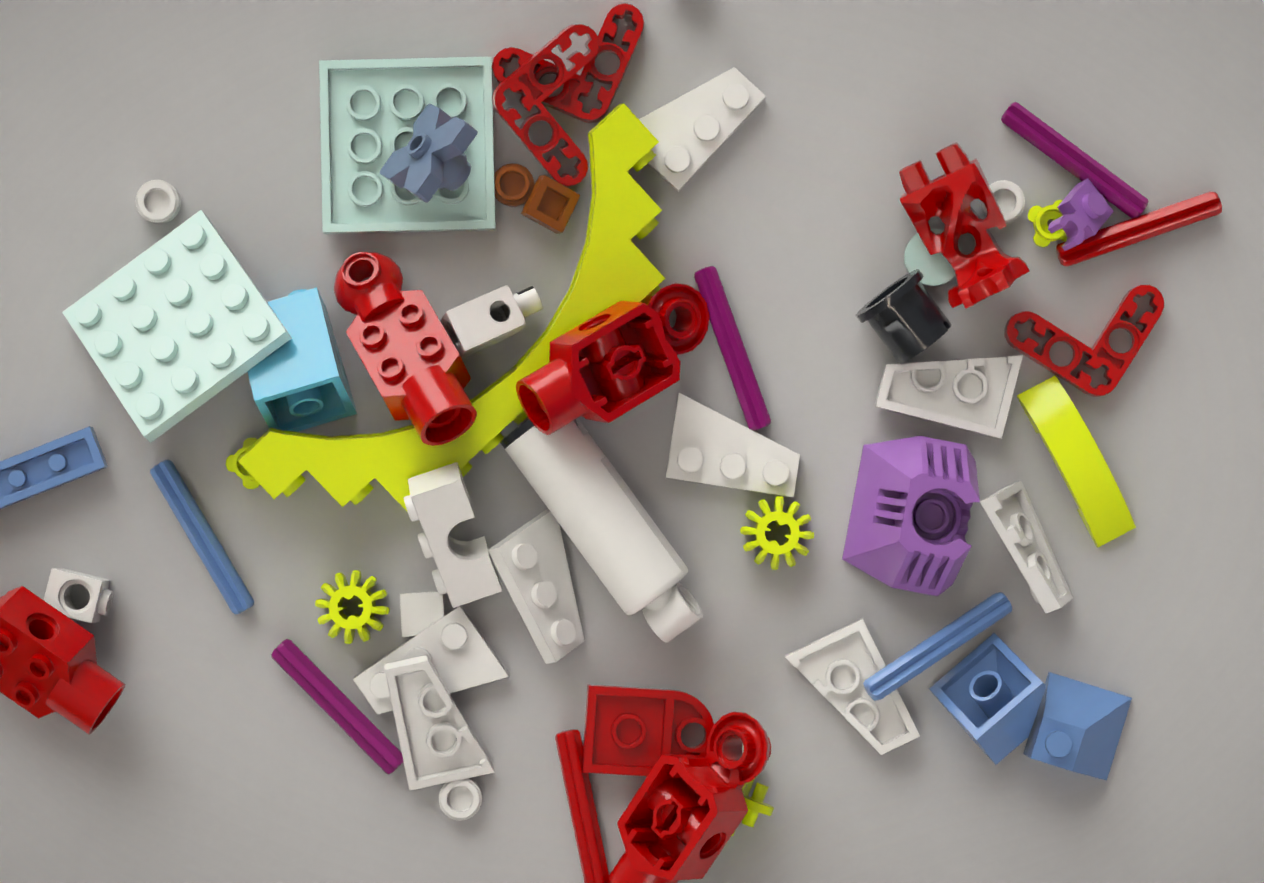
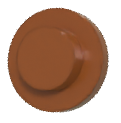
M510 163L503 165L495 172V198L501 204L509 207L525 204L534 187L532 174L526 167L520 164Z

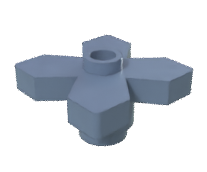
M428 104L414 122L413 137L408 145L392 153L381 168L380 174L400 188L404 187L415 197L427 203L438 188L454 191L467 180L471 171V165L467 161L464 152L476 137L478 131L466 121L456 116L451 118L440 108Z

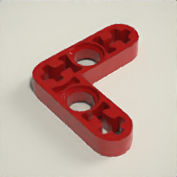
M626 3L618 4L611 8L598 34L599 48L597 54L584 66L581 75L575 73L564 83L560 94L554 97H547L541 103L582 122L594 123L603 119L609 111L642 36L644 20L640 10ZM625 14H629L632 16V24L637 28L635 31L627 30L621 40V45L629 46L625 52L616 44L603 41L606 36L614 41L618 32V25L613 22L614 19H623ZM514 47L504 48L499 51L492 63L493 74L497 82L500 84L506 79L505 70L500 66L503 61L510 63L513 57L518 58L520 67L533 55ZM604 52L614 53L620 60L619 69L611 75L601 74L595 67L596 58ZM542 59L536 64L540 68L537 69L534 77L539 82L546 74L557 75V67L555 64ZM588 75H591L600 83L611 84L612 86L609 91L601 86L598 92L597 101L602 104V107L600 109L592 108L590 113L583 112V103L579 101L580 96L588 97L594 87V82L586 81ZM521 90L516 92L518 94L523 95Z
M582 24L570 25L563 29L496 87L492 96L493 106L500 117L550 177L565 186L576 185L585 178L588 171V162L582 151L541 102L583 68L597 54L599 38L593 29ZM572 33L577 36L586 34L589 38L585 43L588 51L585 54L576 51L568 56L566 60L573 65L566 70L562 59L552 53L551 50L558 46L559 51L563 53L572 45V41L569 38ZM542 59L553 61L557 67V76L549 84H540L534 77V67ZM507 89L512 92L522 91L523 96L520 97L519 101L526 111L529 112L533 105L538 109L537 113L528 116L523 121L520 128L515 124V120L522 118L518 111L512 107L505 110L502 106L506 101L503 93ZM543 120L550 125L552 136L548 143L538 146L530 141L528 131L534 122ZM561 138L565 142V146L559 147V151L568 159L575 156L578 160L574 165L577 171L574 176H570L567 173L560 176L557 171L561 168V163L551 154L546 161L542 154L554 149Z
M1139 285L1129 290L1092 348L1030 311H1022L1013 315L1005 325L1004 336L1012 348L1083 393L1092 397L1104 396L1112 392L1160 318L1164 309V298L1161 292L1151 285ZM1148 294L1151 297L1149 305L1154 309L1152 313L1146 311L1139 316L1136 324L1143 325V329L1140 332L1135 325L1120 320V317L1124 314L1127 318H1131L1138 307L1133 301L1134 297L1141 298ZM1027 320L1033 323L1031 331L1040 338L1045 336L1046 330L1052 334V337L1043 344L1040 355L1034 352V348L1039 343L1031 338H1026L1022 342L1016 339L1019 332L1014 328L1015 323L1023 324ZM1115 329H1124L1131 335L1132 345L1125 353L1115 352L1110 347L1109 336ZM1056 342L1067 343L1073 351V358L1066 366L1055 365L1050 359L1049 351ZM1082 354L1089 357L1083 363L1089 369L1096 370L1101 366L1105 369L1103 376L1108 380L1107 385L1099 384L1093 388L1089 385L1092 380L1091 376L1082 370L1077 372L1076 378L1070 374L1079 365Z

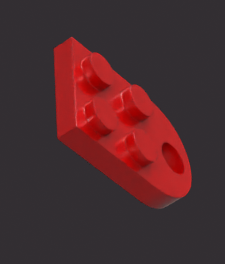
M587 684L582 772L648 776L661 755L692 754L706 757L708 736L714 725L712 716L701 701L683 691ZM689 723H699L704 729V739L695 747L685 746L681 740V731Z

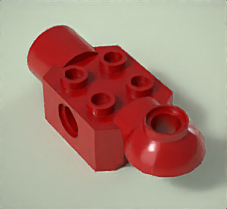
M377 252L354 253L344 261L336 274L334 294L337 303L345 311L357 315L346 330V334L395 421L410 420L422 442L427 445H442L457 439L473 425L477 416L473 404L464 391L471 377L459 352L423 291H401L403 276L400 267L390 257Z
M674 283L662 287L651 297L648 305L642 302L619 301L550 342L549 363L516 383L517 396L527 417L545 435L554 433L580 416L588 420L610 423L680 380L681 361L677 355L693 351L703 341L708 331L710 315L706 301L700 292L687 284ZM674 310L677 316L676 323L671 327L669 317Z
M24 586L8 591L4 596L0 597V692L38 719L57 712L87 734L93 733L116 704L126 684L97 665L95 637L92 633Z
M731 712L723 715L713 725L708 736L706 757L692 754L660 756L617 822L625 846V852L609 875L611 883H678L679 880L703 879L748 812L742 787L745 783L753 781L764 770L771 755L772 746L770 739L758 720L747 713Z

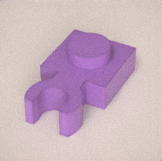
M1087 178L1076 184L1057 208L1063 216L1053 220L1049 224L1048 230L1050 233L1061 228L1065 231L1067 241L1063 244L1062 248L1064 251H1067L1081 244L1083 240L1095 235L1114 211L1103 195L1099 193Z

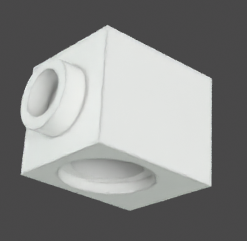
M52 568L44 601L69 618L96 623L100 622L101 615H108L113 600V591L108 590L110 583L108 579L63 568ZM78 584L84 585L90 594L88 604L82 609L77 608L72 603L70 597L72 589Z

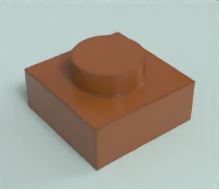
M541 175L538 177L521 214L552 232L561 234L581 195L548 176Z

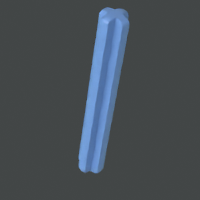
M164 460L155 465L150 470V474L232 613L235 615L240 614L254 605L252 596L173 462Z
M1002 592L993 594L866 679L863 683L866 692L874 701L883 699L1011 613L1012 605Z

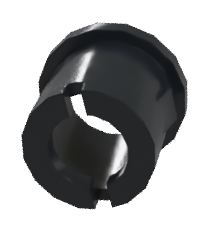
M919 269L908 273L891 284L856 314L861 323L869 322L900 364L923 352L940 339L952 326L920 283L924 276Z

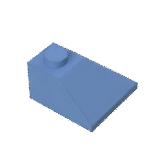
M993 633L929 689L970 738L997 765L1029 737L1046 686Z
M1048 672L1045 681L1046 689L1023 754L1031 759L1107 781L1132 698Z

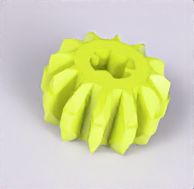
M782 496L775 497L774 512L770 511L765 499L759 500L758 505L764 515L759 517L755 512L748 510L745 516L755 522L756 526L755 528L747 526L740 528L741 534H754L755 540L743 545L744 551H751L759 546L761 550L754 558V562L758 565L770 553V568L773 570L779 568V555L783 554L789 567L795 566V558L790 551L795 549L799 554L806 556L809 550L799 544L798 540L799 538H814V532L799 530L800 525L811 521L810 515H802L795 520L793 515L800 507V504L796 501L790 504L786 513L782 512L784 504ZM772 521H775L778 526L786 525L788 528V535H783L787 539L781 545L776 540L768 541L766 539L765 531H771V529L767 528V525Z
M353 570L350 585H348L345 575L339 572L335 574V581L339 587L338 590L328 583H324L321 586L323 592L331 596V599H318L315 601L316 607L329 608V614L320 616L317 619L318 623L321 625L331 620L335 622L328 632V636L331 638L336 637L342 628H345L344 642L346 644L353 643L355 629H357L360 638L364 642L368 641L371 637L366 624L377 631H381L384 627V624L375 618L374 615L389 614L390 608L387 606H376L375 600L385 598L388 593L385 589L379 590L374 594L370 592L377 582V578L374 576H370L361 586V571ZM359 597L363 603L358 605V607H363L361 616L353 614L347 617L343 612L344 609H347V606H342L344 598L351 600Z

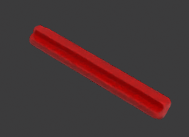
M1210 191L1140 215L1137 218L1135 217L1100 229L1095 235L1083 240L1081 244L1067 251H1064L1062 248L1065 243L1062 242L1056 246L1058 259L1061 265L1068 267L1216 216L1222 212L1220 198L1216 192Z
M576 729L562 731L556 734L555 740L584 882L611 883L589 774L582 772L583 745L581 735Z

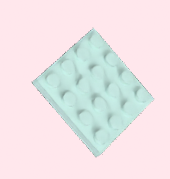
M492 57L319 60L322 230L324 234L496 230ZM428 104H432L443 110L451 118L456 116L466 121L478 133L464 152L467 161L471 165V171L467 180L454 191L438 188L430 201L426 203L415 197L404 187L400 188L391 183L380 174V170L394 151L408 145L413 137L414 122Z
M202 210L62 312L142 435L150 443L292 339Z

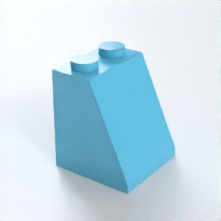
M317 287L309 290H295L286 297L267 302L292 337L291 340L247 371L254 401L268 427L298 432L357 414L327 308Z

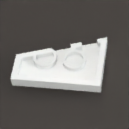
M733 67L640 118L639 120L659 141L651 149L656 156L648 165L679 192L764 101L766 95Z
M1023 355L887 364L884 368L875 407L1002 439Z
M681 393L678 394L666 478L794 498L800 454Z
M1022 480L1006 486L981 500L982 507L1026 579L1034 600L1041 605L1044 612L1049 613L1070 602L1073 599Z
M547 509L488 550L545 664L559 661L585 641L560 525L550 510Z
M458 606L361 672L353 680L376 714L379 715L393 711L384 664L427 655L449 694L509 677V674L462 606Z
M863 618L785 655V658L810 681L880 755L920 737L897 689L883 699L874 701L864 688V681L886 667Z
M427 655L384 664L409 791L495 773L491 762Z

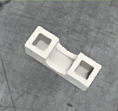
M455 462L408 478L410 495L403 497L405 506L412 522L420 520L424 532L418 534V539L425 558L434 557L438 569L433 570L432 575L439 595L447 593L452 607L455 608L502 592L499 574L488 552L489 547L485 536L471 541H458L449 536L451 529L455 525L475 517L471 498L458 463Z

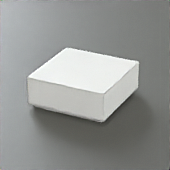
M438 591L400 593L402 637L416 636L445 616L444 594L439 595Z

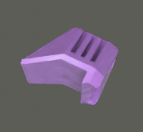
M924 436L863 445L842 560L891 588L939 596L952 586L972 546L967 544L965 539L968 531V521L971 517L970 509L973 502L980 503L976 461L967 445Z

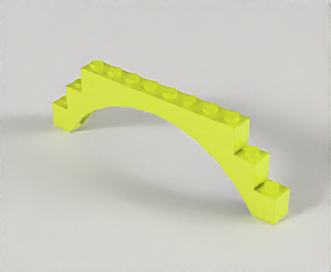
M624 103L617 105L587 133L592 195L585 244L570 287L545 331L517 363L470 399L477 412L473 425L457 439L435 446L423 443L413 424L381 433L339 436L269 428L239 456L238 462L273 499L281 493L286 497L294 493L306 481L301 474L307 470L342 507L349 501L354 505L361 502L373 490L374 487L370 482L375 478L407 511L403 497L410 495L408 478L455 462L458 463L461 474L464 477L473 467L469 461L479 451L482 450L484 454H488L503 440L504 436L500 432L508 424L514 421L518 425L527 418L517 396L516 383L549 363L551 341L619 301L642 302L648 305L651 297L661 289L658 285L665 277L635 246L631 239L635 235L640 240L647 236L659 224L655 217L662 209L627 171L633 167L638 172L656 156L651 149L659 141Z

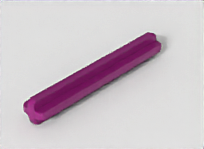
M1013 102L1002 115V123L1079 180L1084 181L1088 178L1107 201L1130 218L1139 217L1147 207L1149 201L1146 197L1018 102Z
M714 266L700 269L695 272L694 278L700 294L707 303L710 315L709 320L748 428L755 431L767 427L771 424V419L717 269Z
M290 639L282 641L271 654L272 659L386 774L393 773L403 763L402 752Z

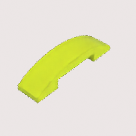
M1056 375L1018 394L1017 398L1036 434H1040L1078 506L1077 511L1096 547L1098 548L1136 528L1127 504L1101 451Z

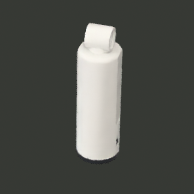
M578 418L550 435L540 432L528 419L500 442L626 615H634L642 609L643 615L651 629L666 643H669L703 618L702 610L693 595L684 585L678 583L688 574L687 566Z

